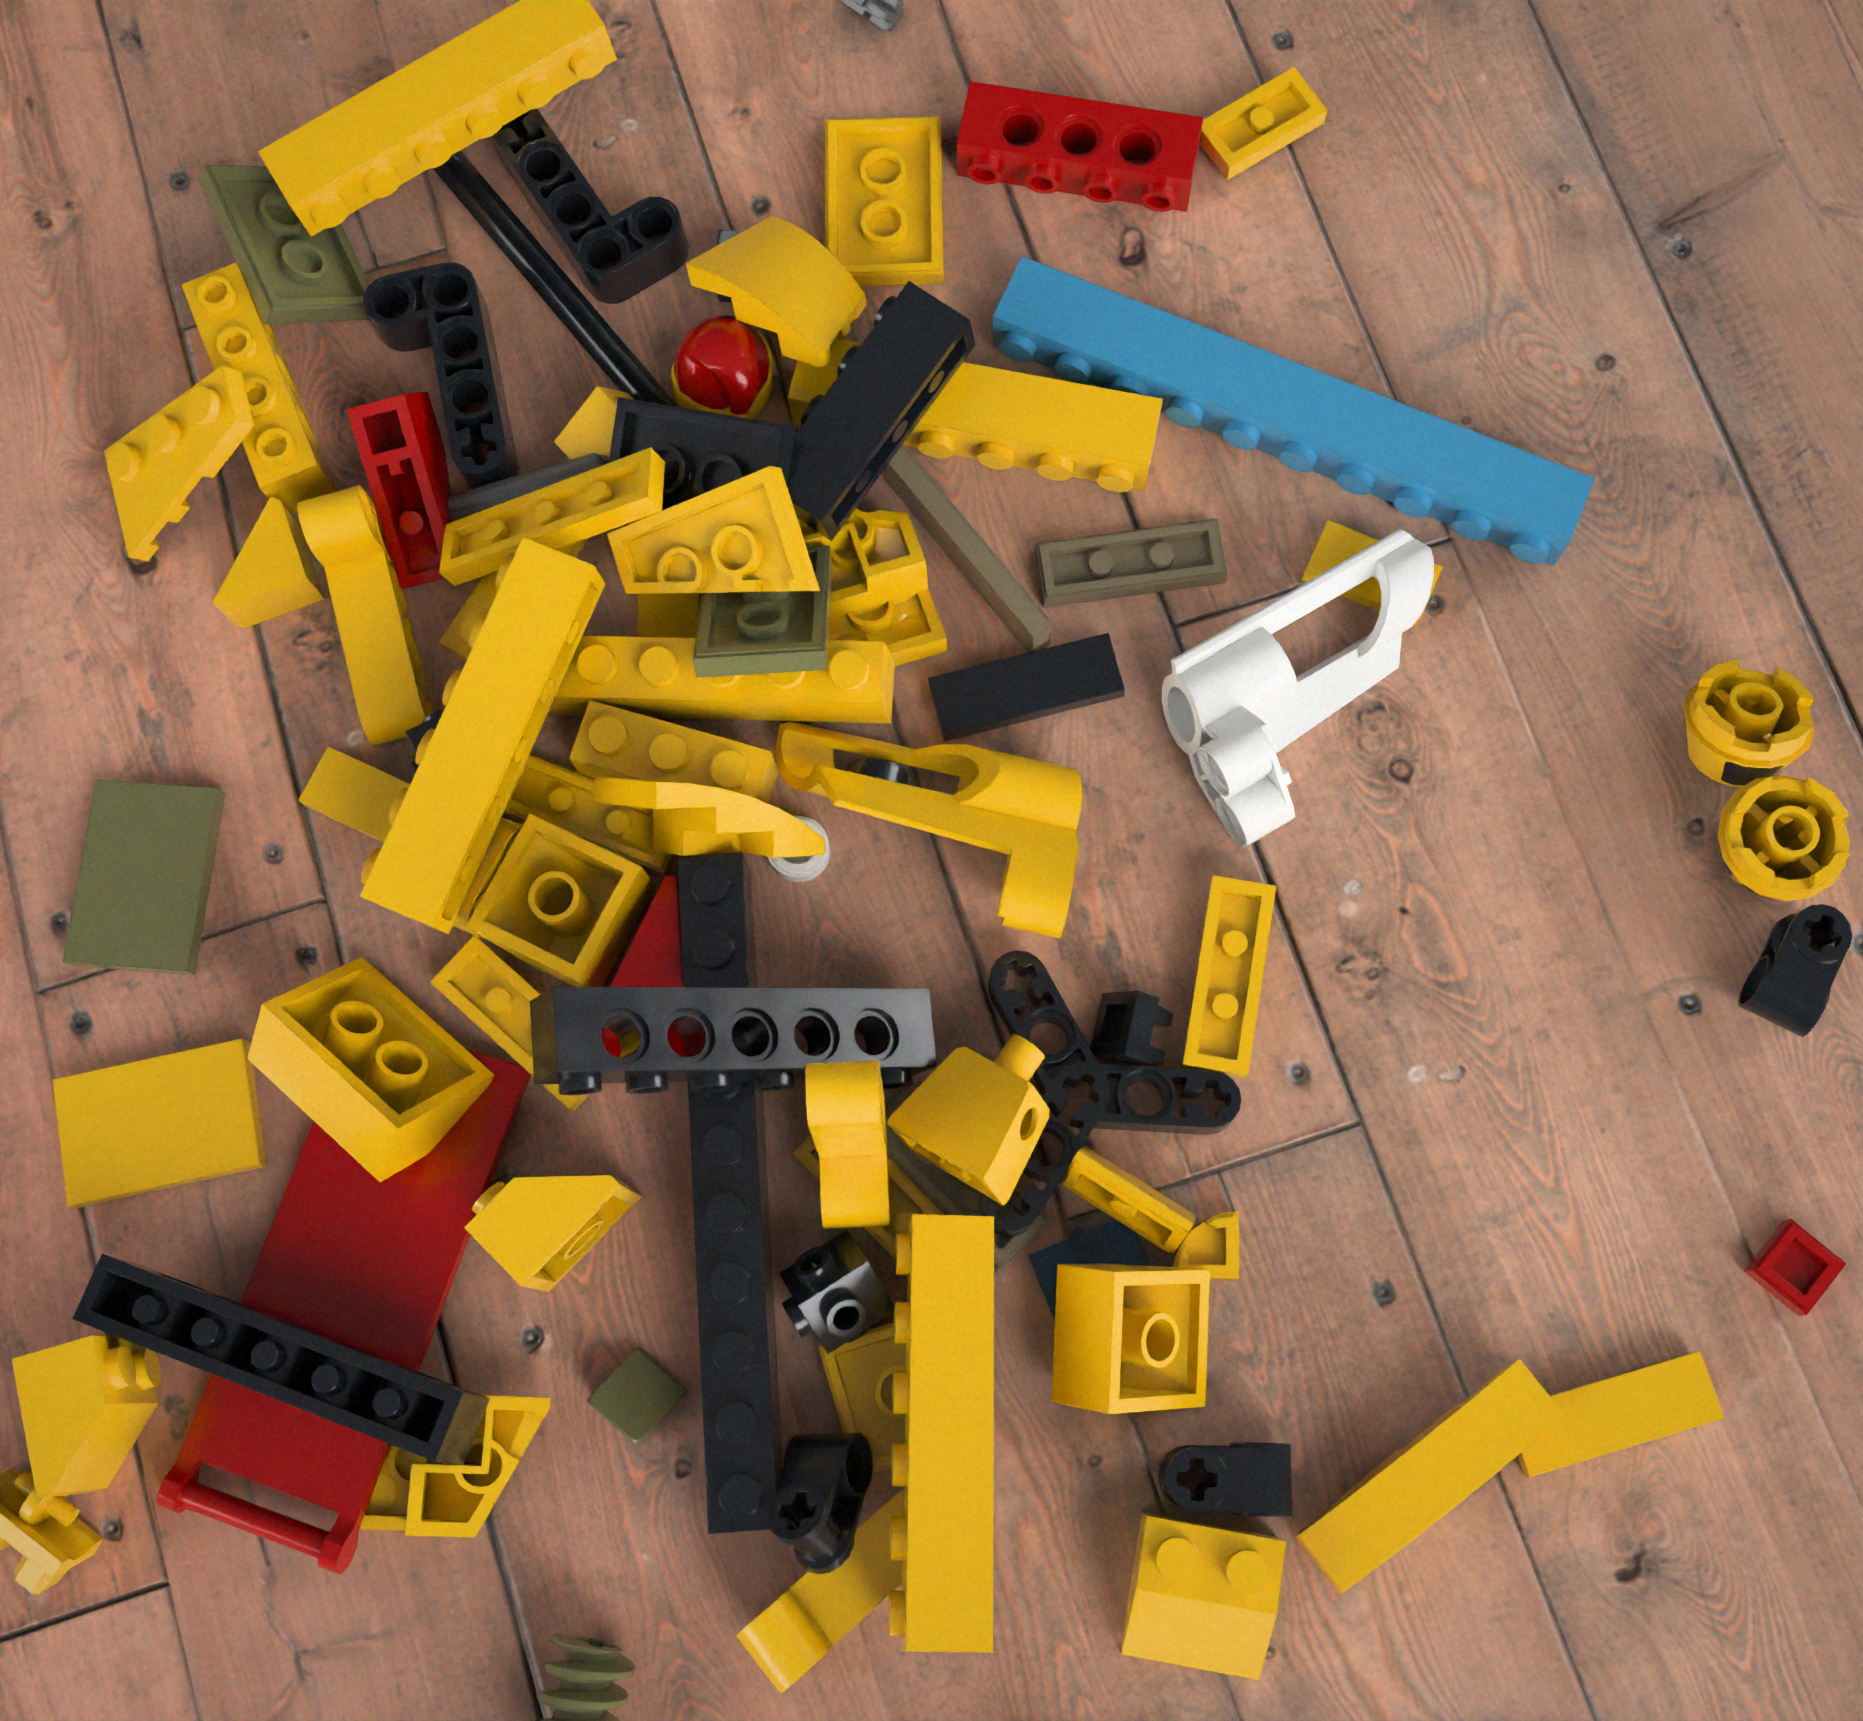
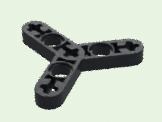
M1015 950L1003 954L995 961L989 976L988 991L991 1001L1010 1036L1016 1034L1031 1042L1030 1032L1032 1028L1044 1022L1059 1026L1065 1033L1066 1046L1064 1049L1056 1054H1044V1060L1032 1075L1042 1093V1099L1050 1111L1058 1118L1069 1097V1092L1063 1086L1066 1084L1069 1087L1075 1088L1081 1081L1088 1083L1092 1087L1089 1092V1098L1096 1104L1091 1106L1083 1102L1072 1116L1069 1126L1081 1129L1078 1135H1075L1061 1120L1049 1116L1042 1132L1053 1134L1060 1140L1063 1146V1157L1052 1166H1040L1029 1158L1023 1173L1027 1177L1039 1182H1045L1047 1185L1043 1190H1039L1036 1184L1031 1181L1020 1202V1206L1027 1211L1024 1216L1013 1212L1007 1220L1000 1218L996 1214L999 1203L981 1194L979 1213L980 1216H994V1233L1001 1236H1017L1026 1232L1034 1224L1065 1175L1074 1156L1083 1146L1093 1129L1209 1135L1226 1129L1238 1114L1241 1105L1240 1090L1234 1080L1223 1072L1209 1069L1098 1063L1047 969L1038 957L1026 951ZM1013 969L1019 977L1029 974L1033 978L1029 982L1027 992L1035 1008L1043 1000H1046L1049 1006L1033 1010L1022 1021H1019L1016 1016L1024 1014L1026 1007L1021 994L1016 989L1008 991L1003 989L1008 976L1007 971ZM1139 1082L1152 1084L1161 1094V1109L1153 1115L1137 1114L1127 1103L1126 1092L1130 1086ZM1173 1084L1182 1085L1183 1088L1179 1098L1184 1099L1199 1098L1205 1087L1212 1088L1215 1099L1225 1101L1226 1106L1220 1107L1214 1118L1205 1116L1204 1106L1184 1103L1179 1110L1180 1117H1173L1171 1112L1176 1098Z

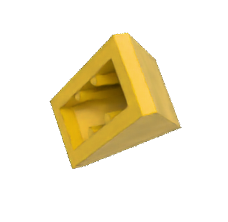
M270 497L212 602L234 625L243 629L325 599L301 525L282 501Z

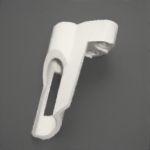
M1399 529L1171 660L1172 673L1165 677L1162 685V705L1169 731L1176 744L1183 752L1189 755L1194 776L1219 820L1231 838L1241 847H1247L1297 817L1287 785L1292 783L1289 772L1280 766L1276 753L1399 668L1402 632L1411 628L1421 616L1429 599L1434 578V557L1431 547L1415 539L1406 531ZM1374 576L1379 582L1381 589V608L1378 620L1371 634L1296 677L1288 657L1272 634Z

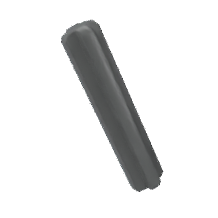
M592 453L452 494L447 500V507L450 511L449 518L451 522L605 465L609 463V459L606 455Z

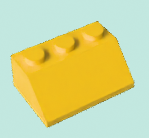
M363 957L357 958L262 1003L247 1057L253 1065L379 1182L384 1181L428 1155L490 1085L494 1074Z

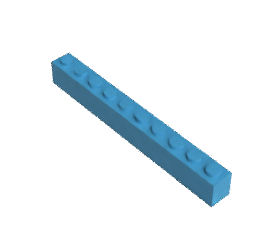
M1023 256L993 315V345L999 347L1006 356L1013 360L1024 363L1032 360L1055 369L1060 377L1069 382L1080 384L1088 382L1102 388L1163 399L1161 412L1166 413L1168 418L1178 425L1187 428L1199 426L1222 435L1225 441L1236 448L1243 450L1258 449L1278 457L1285 466L1292 470L1304 473L1314 471L1336 480L1341 488L1353 494H1372L1394 503V506L1406 515L1417 518L1428 516L1451 525L1457 534L1467 539H1486L1507 547L1514 556L1529 563L1545 562L1552 566L1556 564L1570 543L1595 481V478Z

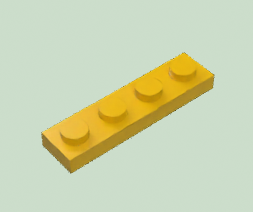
M650 447L445 524L439 573L452 585L457 586L498 571L506 555L516 553L522 537L557 550L662 512L665 461Z

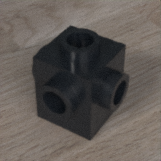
M848 1230L822 1246L805 1251L797 1258L794 1264L779 1273L792 1297L781 1304L802 1338L814 1331L828 1354L844 1343L858 1339L869 1327L894 1312L895 1305Z

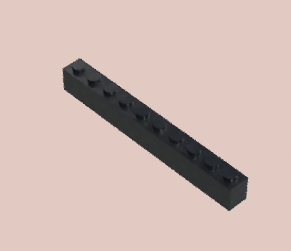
M743 853L678 857L683 987L757 988L751 870ZM732 1028L734 1046L740 1053L746 1055L747 1043L744 1036L737 1029ZM732 1081V1088L729 1090L695 1093L691 1092V1084L688 1082L708 1534L771 1529L768 1522L769 1511L775 1500L783 1471L763 1092L754 1090L753 1081Z

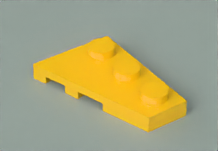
M221 365L104 450L129 558L143 561L150 560L160 547L155 537L168 521L179 523L190 509L186 497L203 476L213 479L255 426L241 371Z
M768 466L667 508L662 512L607 533L626 594L820 591L783 472L779 467Z

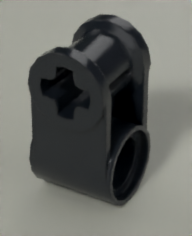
M1818 904L1808 906L1797 914H1790L1777 921L1771 929L1758 962L1749 973L1742 987L1738 1000L1739 1007L1798 1036L1803 1037L1814 1028L1826 1008L1830 997V988L1851 945L1852 930L1845 915L1835 907ZM1808 927L1811 930L1810 933L1804 932L1803 928ZM1811 942L1817 945L1816 949H1811L1809 947Z
M862 1433L796 1434L787 1445L784 1468L775 1500L769 1511L768 1522L771 1531L780 1541L785 1544L794 1545L797 1561L810 1573L825 1574L832 1572L847 1560L854 1547L855 1532L864 1496L870 1486L873 1474L871 1445L867 1437Z
M1234 1442L1230 1443V1446L1184 1445L1172 1449L1160 1463L1158 1471L1160 1489L1167 1499L1186 1510L1195 1512H1231L1233 1515L1292 1516L1291 1444ZM1195 1458L1196 1468L1207 1471L1208 1481L1207 1484L1201 1483L1196 1485L1195 1496L1191 1497L1189 1488L1177 1484L1178 1472L1188 1471L1190 1459Z

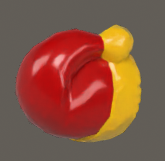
M730 315L708 317L689 329L677 350L671 368V390L675 403L681 408L754 419L770 398L773 388L774 361L768 343L763 335L750 324L740 322Z

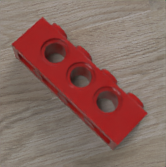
M970 81L957 139L958 176L968 177L977 183L986 185L1000 182L1025 186L1032 191L1043 194L1057 191L1083 195L1092 201L1100 203L1121 201L1140 204L1157 212H1167L1170 210L1187 212L1204 117ZM1026 141L1029 144L1019 146L1012 144V142ZM1078 149L1088 153L1076 155L1069 151ZM1136 158L1145 161V163L1134 164L1127 160Z

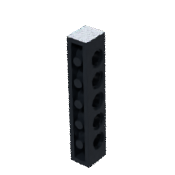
M551 987L530 1001L534 1084H559V1094L597 1093L602 1091V1083H625L626 1093L649 1094L668 1090V1082H690L691 1092L695 1093L729 1090L732 1088V1081H753L755 1091H780L793 1088L794 1080H805V1068L808 1063L879 1060L883 1089H895L913 1085V1075L937 1067L929 989ZM602 1028L611 1030L618 1037L621 1045L619 1058L612 1056L605 1050L601 1041ZM668 1028L674 1029L683 1038L685 1044L684 1056L678 1055L670 1047L667 1039ZM732 1028L737 1029L744 1036L747 1043L746 1055L740 1053L734 1046ZM795 1028L804 1035L807 1041V1054L802 1052L795 1042ZM855 1029H857L865 1039L866 1053L863 1052L856 1043L854 1035Z
M101 1254L72 1318L434 1462L456 1465L464 1464L490 1400L487 1397L159 1271L105 1254Z

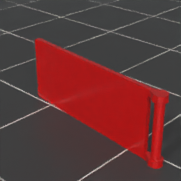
M466 1049L494 1074L492 1082L428 1155L382 1182H379L313 1121L240 1303L419 1371L471 1235L464 1227L476 1216L472 1211L473 1205L489 1188L531 1074L522 1066ZM211 1374L179 1456L162 1481L157 1494V1503L160 1507L176 1513H181L186 1509L313 1556L318 1558L319 1567L341 1574L347 1569L354 1556L361 1522L391 1444ZM203 1462L338 1512L339 1515L330 1531L323 1530L198 1483L201 1464Z

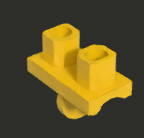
M11 1467L0 1475V1551L11 1545L23 1555L14 1570L15 1581L30 1593L39 1594L56 1584L69 1569L94 1555L104 1538L77 1518L80 1510L66 1499L68 1495L36 1498L32 1472L27 1469L21 1473L16 1468Z

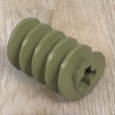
M552 1634L551 1642L567 1651L568 1655L566 1660L545 1663L543 1670L560 1680L561 1684L559 1689L539 1691L537 1694V1700L554 1710L552 1718L532 1721H620L607 1710L623 1707L627 1703L628 1694L625 1689L613 1681L630 1678L634 1674V1663L619 1653L622 1650L614 1644L573 1634Z

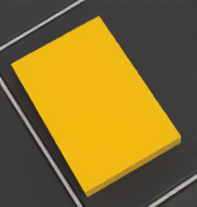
M941 116L825 120V248L839 260L859 286L906 285L908 281L915 285L944 284Z
M241 1038L53 1079L67 1207L81 1208L267 1167L253 1064L247 1059L250 1042Z

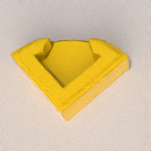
M1239 1211L1214 1215L1192 1229L1181 1246L1178 1247L1179 1249L1175 1253L1172 1267L1210 1270V1279H1239Z

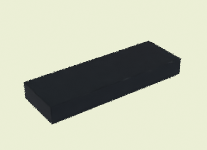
M1109 633L928 678L944 742L1124 697L1125 693Z

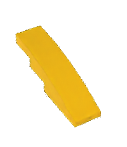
M1520 1359L1511 1361L1464 1402L1448 1409L1403 1449L1392 1452L1296 1534L1295 1537L1335 1590L1342 1594L1465 1500L1564 1417L1565 1414Z

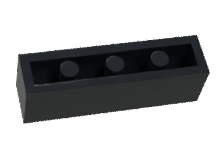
M910 281L907 282L897 297L892 295L883 302L875 316L873 330L861 346L854 345L847 351L839 364L837 379L824 396L819 394L811 400L802 415L801 428L795 434L787 482L790 498L797 519L830 541L834 539L975 346L970 319Z

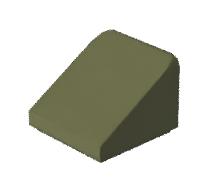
M636 1348L587 1399V1402L634 1444L642 1445L646 1443L688 1391L641 1349Z

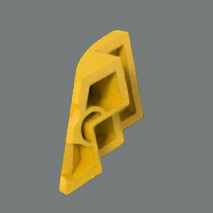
M773 215L686 262L691 286L731 297L736 320L776 332L782 356L820 368L827 365L831 360L830 345L834 339H845L851 330L850 323L859 318L867 305L863 290L847 269L827 248L803 229Z
M856 508L832 541L798 519L806 547L830 546L832 575L829 640L884 641L895 662V667L948 652L947 637L928 587L926 560L908 513L886 510L863 512Z
M595 776L596 803L653 809L654 852L682 856L739 852L766 857L825 855V838L807 824L782 809L752 796L723 788L692 783Z
M476 1393L490 1400L463 1465L434 1462L391 1445L360 1529L405 1530V1536L476 1537L548 1413L551 1397Z

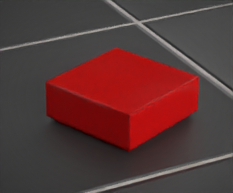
M1788 1219L1782 1221L1744 1272L1795 1314L1803 1316L1810 1312L1847 1263L1795 1221Z

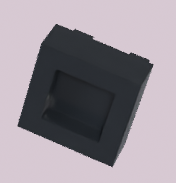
M1139 990L1103 993L1090 1049L1096 1058L1108 1062L1147 1065L1163 1064L1165 1051L1152 1047L1150 1040L1153 1027H1171L1173 1014L1158 1005L1160 998Z

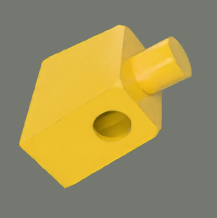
M1016 1034L1010 1037L994 1061L983 1057L967 1047L956 1048L893 1112L886 1123L910 1151L1005 1206L1049 1119V1107L1036 1088L1028 1082L1045 1056L1034 1044Z

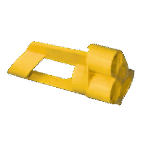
M793 721L779 725L774 750L775 761L783 780L791 788L801 792L828 797L835 806L1007 854L1002 878L1003 886L996 912L998 917H1002V926L1060 939L1069 908L1079 851L1076 829L1082 807V780L1078 769L968 744H940L914 749ZM834 749L959 776L957 793L947 794L835 769L833 761Z

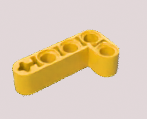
M360 485L300 501L297 503L300 525L310 550L325 570L356 707L364 733L370 744L374 747L407 738L406 731L422 724L423 720L433 713L404 590L400 588L376 506Z
M879 1060L806 1064L807 1120L809 1131L819 1155L823 1229L890 1226L886 1106Z
M904 1488L856 1529L854 1547L850 1556L840 1567L825 1574L807 1572L736 1635L737 1639L780 1694L811 1669L828 1653L837 1641L889 1596L890 1590H896L902 1585V1560H890L891 1516H903Z

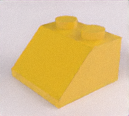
M529 813L466 927L536 969L572 987H603L657 886L642 866Z
M611 1175L514 1177L507 1185L503 1181L495 1183L479 1197L472 1207V1211L476 1216L464 1228L520 1286L550 1292L642 1196L633 1187Z
M1109 1263L1057 1264L1051 1402L1106 1414L1205 1407L1210 1270Z
M91 1335L12 1358L36 1498L90 1493L108 1488L159 1404L156 1386H159L161 1383V1366L155 1351L117 1336Z
M1141 1512L1121 1654L1259 1680L1277 1617L1286 1541L1277 1536Z

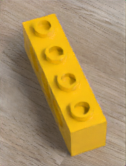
M235 262L181 284L213 369L216 370L222 365L242 373L255 425L244 438L242 444L261 491L268 499L273 497L282 501L291 514L297 512V503L300 501L338 491L272 324H264L237 263Z

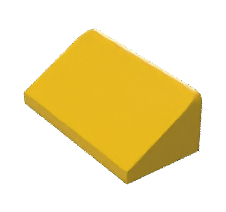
M1082 1146L1078 1150L1061 1180L1062 1186L1169 1254L1170 1252L1174 1254L1195 1222L1196 1216L1192 1212L1087 1146Z

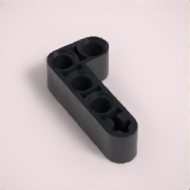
M531 109L503 125L492 136L502 164L590 294L598 301L606 304H618L626 301L677 271L685 263L688 257L689 246L677 207L668 199L647 197L611 216L538 109ZM519 137H522L526 142H528L524 147L522 146ZM556 175L552 179L541 181L545 177ZM587 218L584 222L580 224L569 225L574 220ZM657 233H668L659 239H649ZM608 262H618L612 268L603 270L598 269L603 264H606Z
M450 262L389 274L374 280L364 293L363 306L382 341L390 349L399 352L432 347L451 454L469 488H476L519 475V466L490 313L472 272L464 265ZM465 297L460 303L447 306L453 299ZM406 309L402 315L390 318L395 312ZM475 349L470 356L456 359L461 352ZM486 402L479 411L465 413L472 404ZM487 444L491 451L487 454L486 464L484 463L483 453L479 445Z

